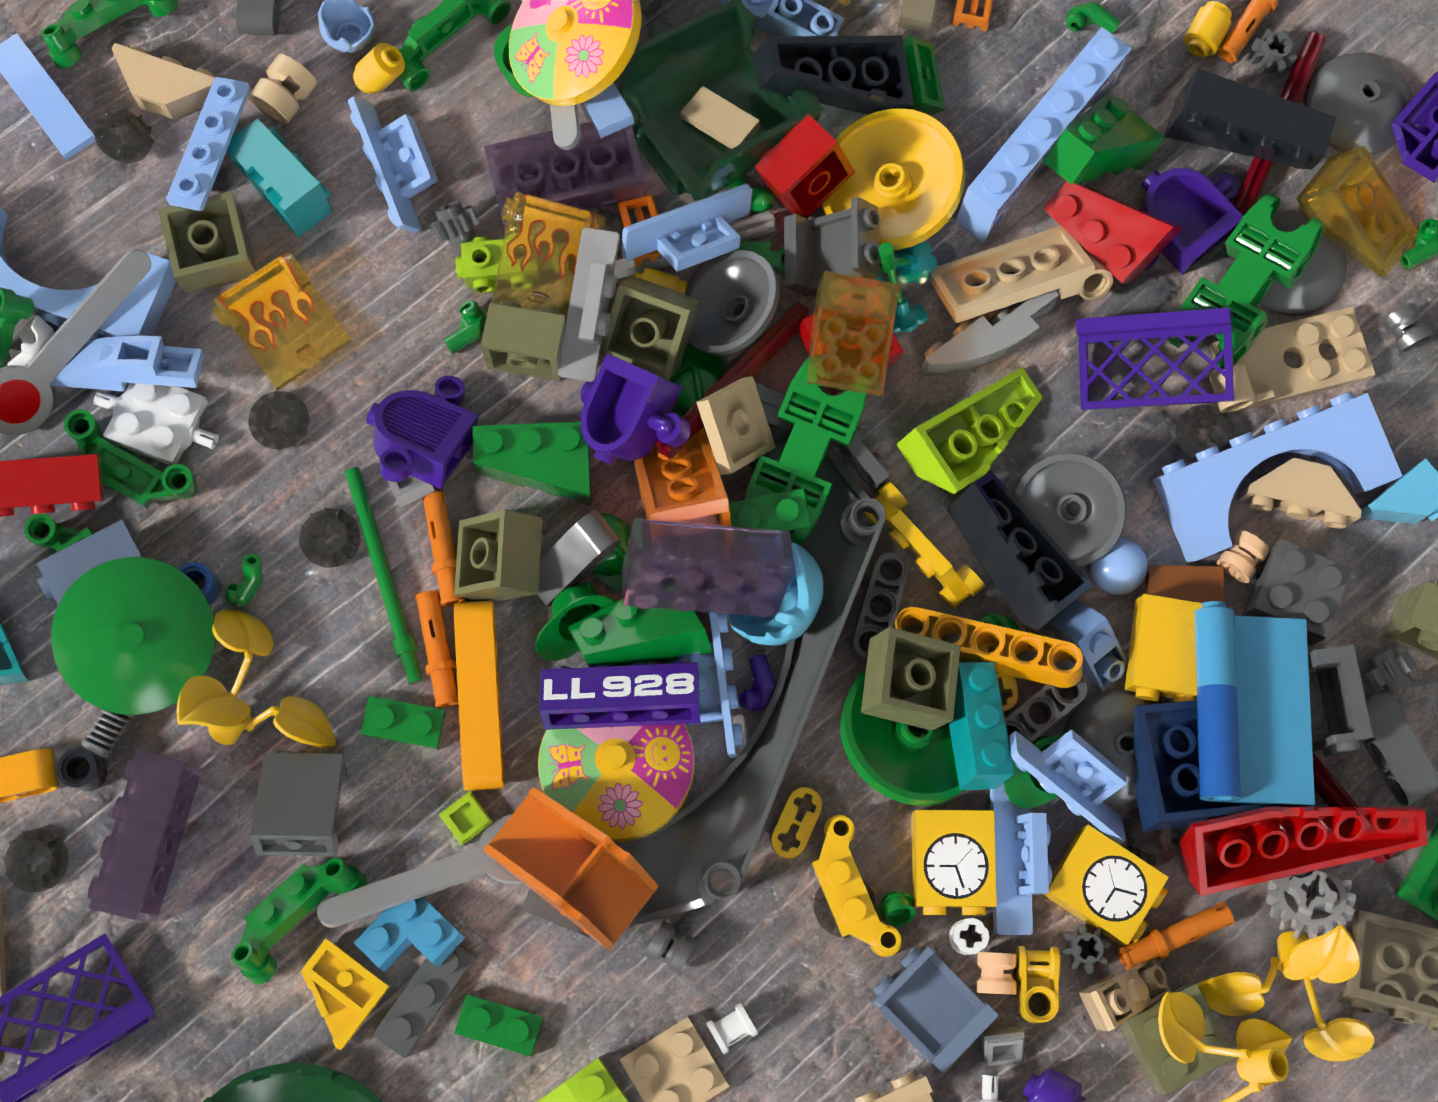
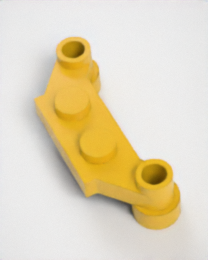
M887 481L876 491L878 495L874 499L879 501L885 508L886 518L884 523L892 530L888 533L889 537L901 550L904 551L907 547L918 558L914 561L915 565L927 578L930 579L934 575L944 588L939 594L951 608L955 609L970 595L974 597L985 587L979 576L966 564L958 571H955L950 562L901 511L908 502L892 483ZM864 512L865 515L876 525L877 522L874 515L869 512Z
M833 815L826 821L823 827L825 840L819 860L811 864L842 937L850 934L865 942L880 957L893 956L901 948L902 937L895 927L885 925L879 921L849 849V843L855 835L854 823L845 815ZM834 824H844L847 829L846 835H837L834 832ZM884 933L890 934L893 938V945L890 948H886L881 944V936Z

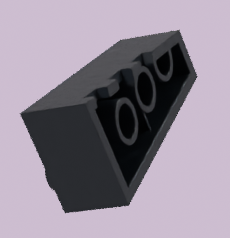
M902 35L769 36L752 54L759 90L867 115L887 109H910L914 106Z
M1197 68L1175 99L1164 136L1291 165L1297 169L1312 170L1325 157L1336 117Z
M992 471L975 481L947 508V511L1027 633L1036 634L1093 586Z

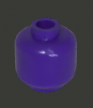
M1054 1068L1046 1069L1041 1076L1033 1073L1023 1091V1095L1029 1098L1028 1102L1086 1101V1098L1081 1096V1084Z

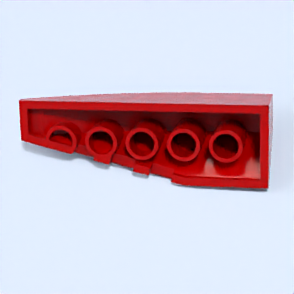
M1265 807L1190 825L1180 839L1183 873L1198 894L1204 896L1427 845L1426 811L1422 807Z

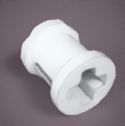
M962 919L955 922L950 928L948 934L949 943L957 953L962 955L977 954L987 946L989 931L984 927L983 922L978 919ZM970 926L971 933L977 935V942H972L966 947V940L960 938V932L968 930Z
M741 1003L735 1005V1011L716 1022L710 1020L706 1023L723 1055L729 1052L731 1045L748 1035L754 1037L758 1034Z

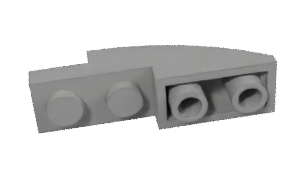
M1054 290L1019 302L1021 305L1014 311L1010 312L1008 309H1005L991 321V324L983 315L974 322L970 319L964 321L953 331L954 337L945 344L940 340L924 353L926 358L921 371L925 375H945L964 372L1000 360L1017 351L1035 338L1040 327L1034 320L1053 307L1059 294Z

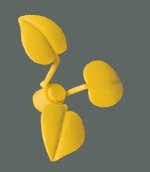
M224 609L218 612L214 617L212 628L215 638L232 651L244 652V661L231 693H227L223 684L214 678L207 676H194L185 683L178 698V725L197 724L207 726L210 736L215 741L223 745H233L244 729L253 731L257 724L270 716H275L274 725L285 736L304 744L334 749L336 739L327 716L321 708L307 699L294 696L285 697L280 703V708L272 706L255 718H251V708L243 700L236 698L252 661L253 653L260 656H268L274 646L273 636L267 626L251 614L234 609Z
M1342 924L1326 934L1311 939L1304 933L1298 939H1295L1294 931L1280 934L1277 938L1278 957L1270 958V969L1262 984L1259 976L1248 972L1223 974L1197 983L1211 1009L1227 1016H1244L1252 1014L1264 1006L1263 993L1270 991L1279 969L1290 980L1304 979L1314 1018L1318 1026L1317 1028L1307 1030L1303 1034L1304 1045L1311 1054L1328 1061H1349L1369 1053L1374 1044L1372 1030L1367 1024L1358 1019L1337 1018L1326 1023L1322 1018L1312 980L1317 977L1326 983L1336 984L1353 978L1359 970L1360 959L1357 946Z
M1165 992L1159 1008V1031L1165 1048L1174 1059L1182 1063H1191L1196 1057L1197 1049L1203 1053L1239 1057L1237 1060L1238 1074L1241 1079L1248 1081L1249 1085L1220 1102H1237L1253 1092L1262 1091L1263 1086H1270L1274 1082L1284 1081L1287 1078L1289 1064L1285 1052L1293 1038L1283 1030L1266 1021L1251 1018L1242 1021L1238 1027L1236 1042L1239 1049L1206 1045L1201 1041L1205 1034V1019L1200 1005L1187 993Z

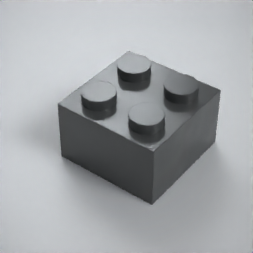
M1279 539L1269 547L1270 553L1260 566L1242 616L1306 619L1307 644L1313 646L1327 638L1352 568Z

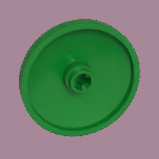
M144 557L114 559L88 570L65 592L53 619L51 633L52 651L64 680L77 695L88 703L117 714H148L177 703L185 683L194 676L205 675L211 663L216 638L212 631L214 617L210 605L199 587L177 568L162 561Z
M865 668L848 688L842 701L839 716V729L843 748L857 773L867 784L882 795L909 805L930 806L941 804L963 793L965 790H959L949 723L934 730H928L861 713Z

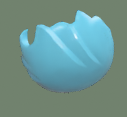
M779 537L772 541L748 538L741 546V548L750 547L748 551L743 555L729 559L730 573L724 585L728 595L719 602V607L726 614L731 627L751 642L762 645L786 644L800 637L811 625L823 598V576L821 569L815 559L796 543L785 544Z

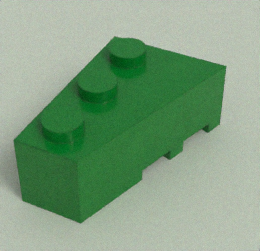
M1108 93L1064 130L1043 163L1071 185L1101 179L1103 174L1108 172L1119 175L1126 168L1130 167L1135 171L1142 170L1166 137L1131 111L1124 100L1119 97H1113Z
M581 422L473 426V463L478 475L521 487H531L545 491L546 494L560 495L592 506L590 448L582 435Z
M671 573L568 627L587 667L598 664L630 666L634 663H649L663 659L665 663L677 661V656L699 651L701 655L713 653L705 628Z

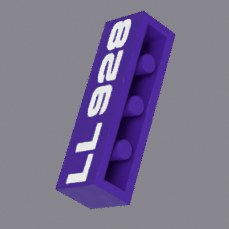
M674 661L669 664L649 665L639 662L630 666L598 664L587 668L558 666L553 669H542L539 711L544 730L701 723L698 663Z

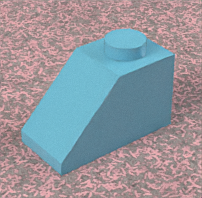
M1425 458L1362 509L1361 517L1364 519L1416 524L1426 517L1434 521L1438 518V471Z

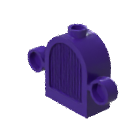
M1175 168L1162 174L1156 170L1141 184L1146 194L1141 200L1139 209L1183 227L1161 251L1182 275L1230 236L1243 218V215L1231 203L1239 190V183L1232 174L1221 172L1216 174L1210 181L1203 174L1191 169ZM1159 253L1158 256L1147 266V268H1146L1145 270H1149V269H1151V268L1154 266V264L1156 263V261H1157L1158 258H1159L1160 253Z
M607 353L595 381H586L581 389V401L584 404L581 414V431L587 444L596 450L593 457L614 466L617 459L634 461L642 458L652 450L658 440L672 447L683 445L689 437L690 424L684 417L671 413L682 387Z
M443 376L435 383L434 395L418 390H405L393 393L384 398L379 404L374 403L368 412L366 423L374 426L373 446L380 458V474L383 478L391 482H401L412 476L442 489L472 446L473 426L478 425L479 415L459 406L463 403L465 395V384L461 379L455 376Z

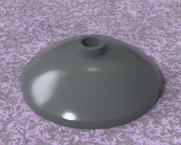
M1353 53L1335 57L1317 70L1308 84L1305 94V106L1336 117L1328 144L1330 147L1350 155L1367 156L1383 152L1396 144L1391 125L1413 98L1407 82L1392 65L1375 56ZM1363 90L1368 91L1372 97H1367Z
M1278 211L1273 216L1275 220L1273 226L1283 232H1292L1302 224L1306 226L1315 216L1300 211ZM1326 223L1311 262L1290 290L1274 281L1259 303L1262 307L1281 315L1302 316L1322 309L1336 297L1345 281L1347 259L1339 237Z
M746 250L728 252L713 259L694 277L685 295L701 300L689 338V342L698 350L715 356L729 355L750 345L767 328L778 305L780 286L775 269L764 257Z
M1062 453L1039 461L1025 473L1014 494V497L1076 567L1090 564L1105 556L1116 545L1125 527L1127 504L1120 482L1103 463L1083 454ZM1073 501L1079 503L1081 507L1078 515L1070 512V504Z
M1125 690L1105 691L1084 701L1072 713L1063 732V735H1065L1072 729L1125 773L1127 784L1103 801L1106 804L1116 806L1137 804L1134 707L1156 704L1151 700L1136 698L1135 692ZM1121 738H1127L1131 741L1132 748L1130 751H1124L1121 748Z

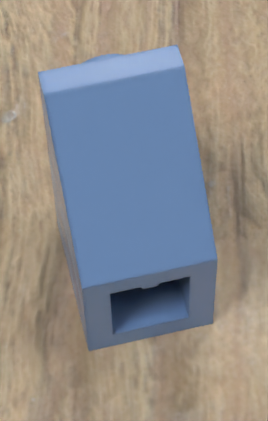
M1079 599L1050 622L1058 640L1075 644L1081 650L1083 655V672L1100 691L1104 692L1127 672L1128 661L1107 618Z

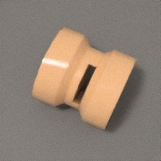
M1240 530L1231 541L1233 546L1230 550L1224 551L1218 558L1217 565L1224 567V573L1234 580L1249 583L1256 572L1255 566L1257 563L1264 562L1270 553V549L1259 537Z
M977 953V965L982 969L981 977L977 980V993L1017 995V982L1013 979L1012 970L1017 967V954Z

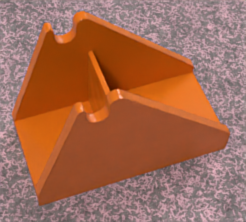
M703 427L671 459L661 455L657 445H655L645 456L633 461L659 579L667 575L662 545L665 542L718 532L723 558L726 561L728 571L729 559L734 557L728 498Z
M535 787L529 791L527 797L491 842L483 849L488 856L608 951L611 950L659 888V885L629 852L621 849L609 836Z

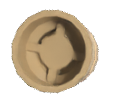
M278 54L266 70L268 79L261 78L248 97L268 117L276 122L287 125L300 108L297 101H305L316 86L317 81L299 62L284 54Z

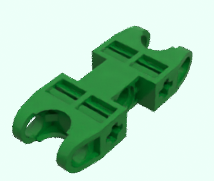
M1272 193L1263 196L1243 216L1225 242L1227 255L1236 260L1220 283L1216 285L1201 277L1179 310L1230 308L1233 317V366L1249 351L1267 325L1266 312L1257 308L1260 301L1274 281L1290 290L1311 262L1324 230L1325 222L1316 217L1312 218L1306 226L1302 224L1292 232L1278 230L1273 226L1275 222L1273 216L1279 207L1281 199ZM1215 335L1220 340L1217 346L1219 352L1216 357L1224 349V335ZM1186 337V338L1189 339L1190 341H1192L1195 337ZM1180 338L1169 339V343L1177 348L1185 344ZM1224 358L1217 364L1221 369H1225Z
M813 353L809 355L791 381L777 415L779 420L794 425L781 458L778 462L763 455L760 456L745 496L746 500L795 490L794 488L796 487L798 489L804 488V491L820 497V499L805 494L811 527L794 530L790 543H796L799 546L803 545L820 520L833 488L832 483L817 478L831 441L848 448L850 447L863 416L870 376L860 373L855 385H850L844 393L835 396L827 395L818 385L819 376H817V371L822 357ZM764 474V475H767V476H769V477H771V478H774V479H776V480H779V481H781V482H784V483L787 484V486H785V485H783V484H780V483H778V482H775V481H773V480H771V479H768V478H766V477H763L762 475Z

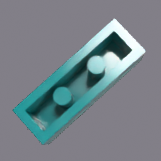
M959 662L953 721L949 722L959 790L997 789L1014 775L995 662Z

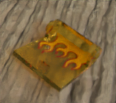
M516 192L513 198H507L503 209L502 219L507 221L492 303L500 305L502 301H511L520 304L523 309L535 311L540 307L552 308L557 310L560 315H565L567 322L582 229L604 230L605 217L601 214ZM531 293L541 294V295L546 296V298L543 297V296H539V295H535V294H531Z
M289 250L213 299L217 306L211 310L223 328L229 325L233 327L277 391L353 342Z

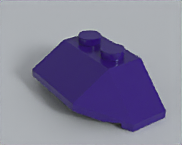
M1438 72L1433 74L1391 125L1402 163L1433 183L1438 181Z

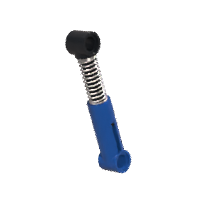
M192 562L180 567L179 570L192 581L197 577H205L206 583L201 591L209 605L213 604L221 592V583L218 577L201 563ZM101 710L103 715L97 716L99 722H93L95 728H90L92 733L86 734V739L82 740L80 745L77 744L75 749L65 752L59 759L57 774L60 780L65 785L82 791H93L99 788L107 776V764L109 761L106 759L112 753L110 747H115L113 742L119 741L117 736L123 735L121 730L127 729L125 723H131L128 718L134 717V715L117 714ZM87 760L90 765L89 773L85 778L78 780L75 775L76 767L80 762Z

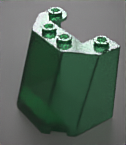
M731 0L637 44L617 88L633 115L634 124L627 127L632 141L672 194H691L695 201L715 195L753 170L763 153L775 147L808 114L818 122L824 111L818 98L806 89L801 88L795 91L791 99L785 95L758 89L752 55L754 52L750 48L755 36L756 19L754 14L745 7L741 0ZM704 86L760 120L761 128L752 139L730 149L683 120L680 112L699 89Z

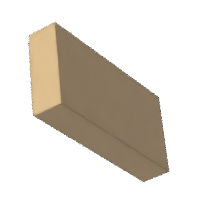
M704 86L699 89L680 112L683 120L738 154L761 128L760 120Z

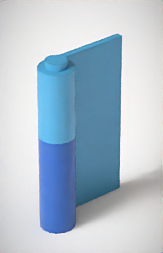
M1209 601L1202 603V608L1194 611L1200 799L1212 802L1314 806L1306 619L1234 616V610L1226 608L1225 602Z

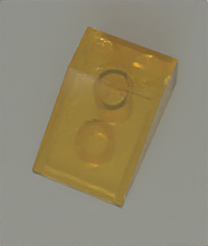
M1365 146L1329 157L1296 198L1309 220L1316 217L1325 222L1323 234L1380 277L1389 274L1417 236L1418 231Z

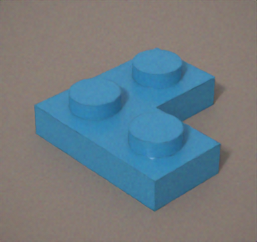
M423 896L384 910L354 944L380 970L385 972L411 943L433 965L439 967L466 937Z

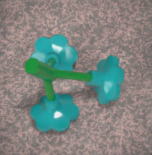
M926 241L906 249H901L900 253L896 255L892 244L888 242L882 243L878 248L881 261L879 263V277L882 271L888 273L895 297L893 302L894 311L886 315L885 319L894 333L899 331L904 333L911 332L919 324L925 323L928 320V315L924 310V306H909L908 300L903 298L895 270H899V278L905 284L912 282L925 284L930 278V272L934 271L937 267V259L931 254V245ZM880 277L846 286L845 290L850 296L868 287L875 299L876 294L884 290L885 283Z

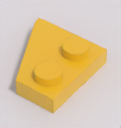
M325 938L301 970L308 988L311 989L315 997L316 1006L321 1016L324 1017L334 1038L335 1047L340 1051L346 1047L391 987L328 938Z

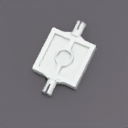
M130 383L127 390L120 397L103 392L102 390H99L96 393L98 396L94 397V405L113 411L112 419L103 434L106 441L167 465L178 464L184 450L192 442L212 450L216 447L215 443H218V434H213L199 428L200 418L208 404L206 397L181 387Z

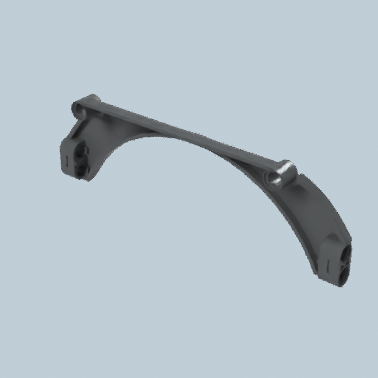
M755 383L776 447L763 456L779 462L794 426L779 420L777 416L786 394ZM831 445L828 448L817 478L832 483L833 488L820 520L801 546L815 559L821 569L823 576V598L821 605L808 629L800 637L787 643L783 666L774 694L758 727L738 757L715 783L690 805L679 811L662 828L645 837L616 844L624 851L629 852L659 885V888L628 928L713 904L715 899H730L740 888L886 518L883 505L879 501L869 498L841 462ZM759 458L749 463L753 470H755ZM764 474L762 475L763 477H766L768 479H771L775 482L787 486V484L784 482H781ZM805 491V494L820 499V497ZM861 512H869L874 515L877 524L872 527H865L859 523L857 515ZM794 531L781 533L785 544L790 543ZM724 870L732 875L734 884L731 890L721 893L712 887L711 877L715 872ZM529 889L521 910L586 937H591L533 890Z

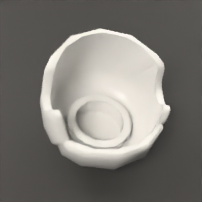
M39 316L33 317L20 331L19 337L22 341V350L15 351L11 349L9 351L11 361L8 362V366H26L55 334L53 329Z

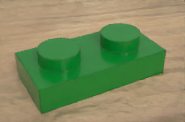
M911 35L903 39L914 100L912 108L936 115L945 110L934 44Z
M804 488L728 503L735 542L811 527Z
M369 696L360 734L362 736L438 750L446 711Z
M466 994L454 1034L531 1057L544 1017Z

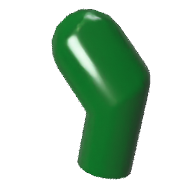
M740 170L733 171L725 177L729 189L747 184ZM751 187L750 211L764 212L774 206L775 197L770 190Z

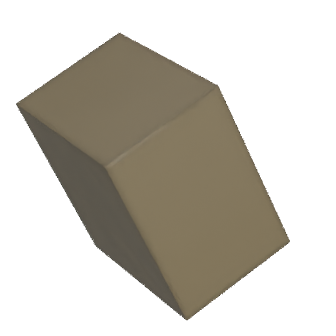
M903 0L898 27L929 33L936 0Z

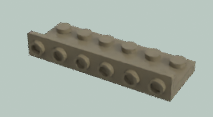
M1364 910L1355 912L1351 937L1358 949L1360 967L1357 974L1347 980L1346 989L1339 993L1338 1002L1350 1005V1009L1357 1013L1373 1014L1379 1012L1387 1014L1391 1021L1397 1023L1412 1024L1414 1021L1428 1025L1430 1031L1438 1033V929Z

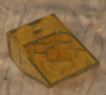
M824 271L818 284L806 383L883 396L900 284Z

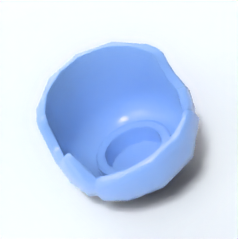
M325 0L321 4L318 12L319 28L324 41L329 46L343 53H353L362 50L372 41L376 29L368 6L362 7L355 0Z
M1120 538L1105 556L1090 563V575L1098 588L1112 595H1125L1134 591L1144 581L1148 570L1146 554L1137 543L1127 538Z

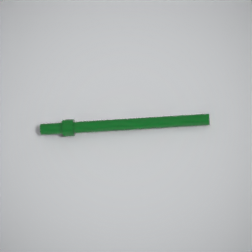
M359 467L349 468L345 471V475L395 638L392 641L395 655L401 658L408 684H417L423 681V677L415 654L418 651L414 635H410L360 469Z

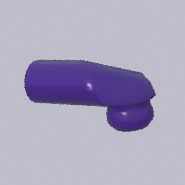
M765 654L753 656L748 660L755 681L750 689H746L740 694L739 702L745 710L757 712L763 709L775 689V680Z

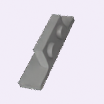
M592 228L582 229L558 375L562 378L594 382L596 379L603 336H607L610 326V314L607 313L609 300L614 297L617 278L614 275L620 240V235L617 232Z

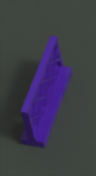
M1230 308L1076 319V333L1079 336L1081 410L1235 402L1232 343L1233 317ZM1224 335V349L1213 361L1197 348L1207 336ZM1199 336L1194 343L1186 338ZM1170 338H1180L1189 346L1175 363L1159 351ZM1160 339L1155 346L1148 340ZM1141 340L1151 350L1135 366L1121 352L1131 341ZM1110 342L1122 343L1116 349ZM1104 343L1113 353L1097 368L1088 360V344ZM1193 351L1209 363V366L1195 381L1179 368ZM1155 354L1171 366L1156 383L1141 371ZM1117 356L1133 369L1118 386L1103 373ZM1223 358L1225 371L1217 365ZM1089 366L1095 371V373L1090 378ZM1213 369H1216L1225 377L1226 393L1208 394L1199 384ZM1177 371L1191 385L1181 396L1170 397L1160 387ZM1138 373L1153 387L1143 398L1132 399L1122 389ZM1099 376L1115 388L1104 401H1090L1089 387ZM1196 388L1203 395L1189 394ZM1156 391L1164 396L1150 398ZM1119 393L1126 398L1123 400H1113Z
M106 933L0 997V1009L5 1006L3 1015H0V1044L7 1022L30 1027L24 1050L0 1046V1052L22 1056L18 1071L4 1081H0L1 1102H24L156 1018L155 1011L144 997ZM103 946L111 959L107 974L83 971L87 956ZM80 960L78 969L68 968ZM114 966L122 978L112 976ZM58 973L75 975L69 998L47 994L50 979ZM81 977L104 981L99 1003L75 999ZM110 982L128 986L135 998L120 1008L104 1005ZM43 983L41 992L31 991ZM22 995L38 998L32 1021L9 1017L13 1001ZM44 999L67 1004L61 1026L38 1022ZM73 1005L97 1009L93 1024L83 1031L67 1028ZM102 1011L112 1012L100 1020ZM36 1028L59 1032L55 1049L47 1054L30 1051ZM65 1034L75 1035L63 1043ZM28 1057L37 1059L25 1067Z

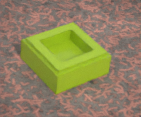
M471 791L438 814L461 846H465L494 822Z

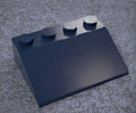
M1197 700L1134 707L1135 787L1143 832L1190 827L1194 823L1265 807H1308L1201 800L1199 790Z

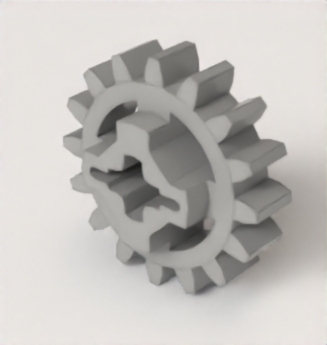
M1327 868L1270 880L1268 885L1270 891L1267 893L1266 903L1273 906H1271L1269 915L1271 918H1282L1279 927L1282 931L1289 927L1295 929V939H1298L1302 932L1308 933V937L1311 939L1317 937L1319 933H1322V935L1326 934L1340 924L1346 928V921L1352 920L1355 911L1352 907H1354L1356 895L1349 893L1352 886L1351 880H1340L1342 873L1340 868L1334 869L1332 872ZM1312 892H1316L1314 901L1311 900L1309 907H1307L1308 897H1311Z

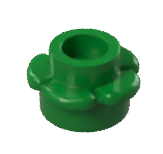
M900 891L889 892L878 905V915L883 916V920L887 925L895 928L905 926L915 917V909L912 905L915 900L909 893H902Z

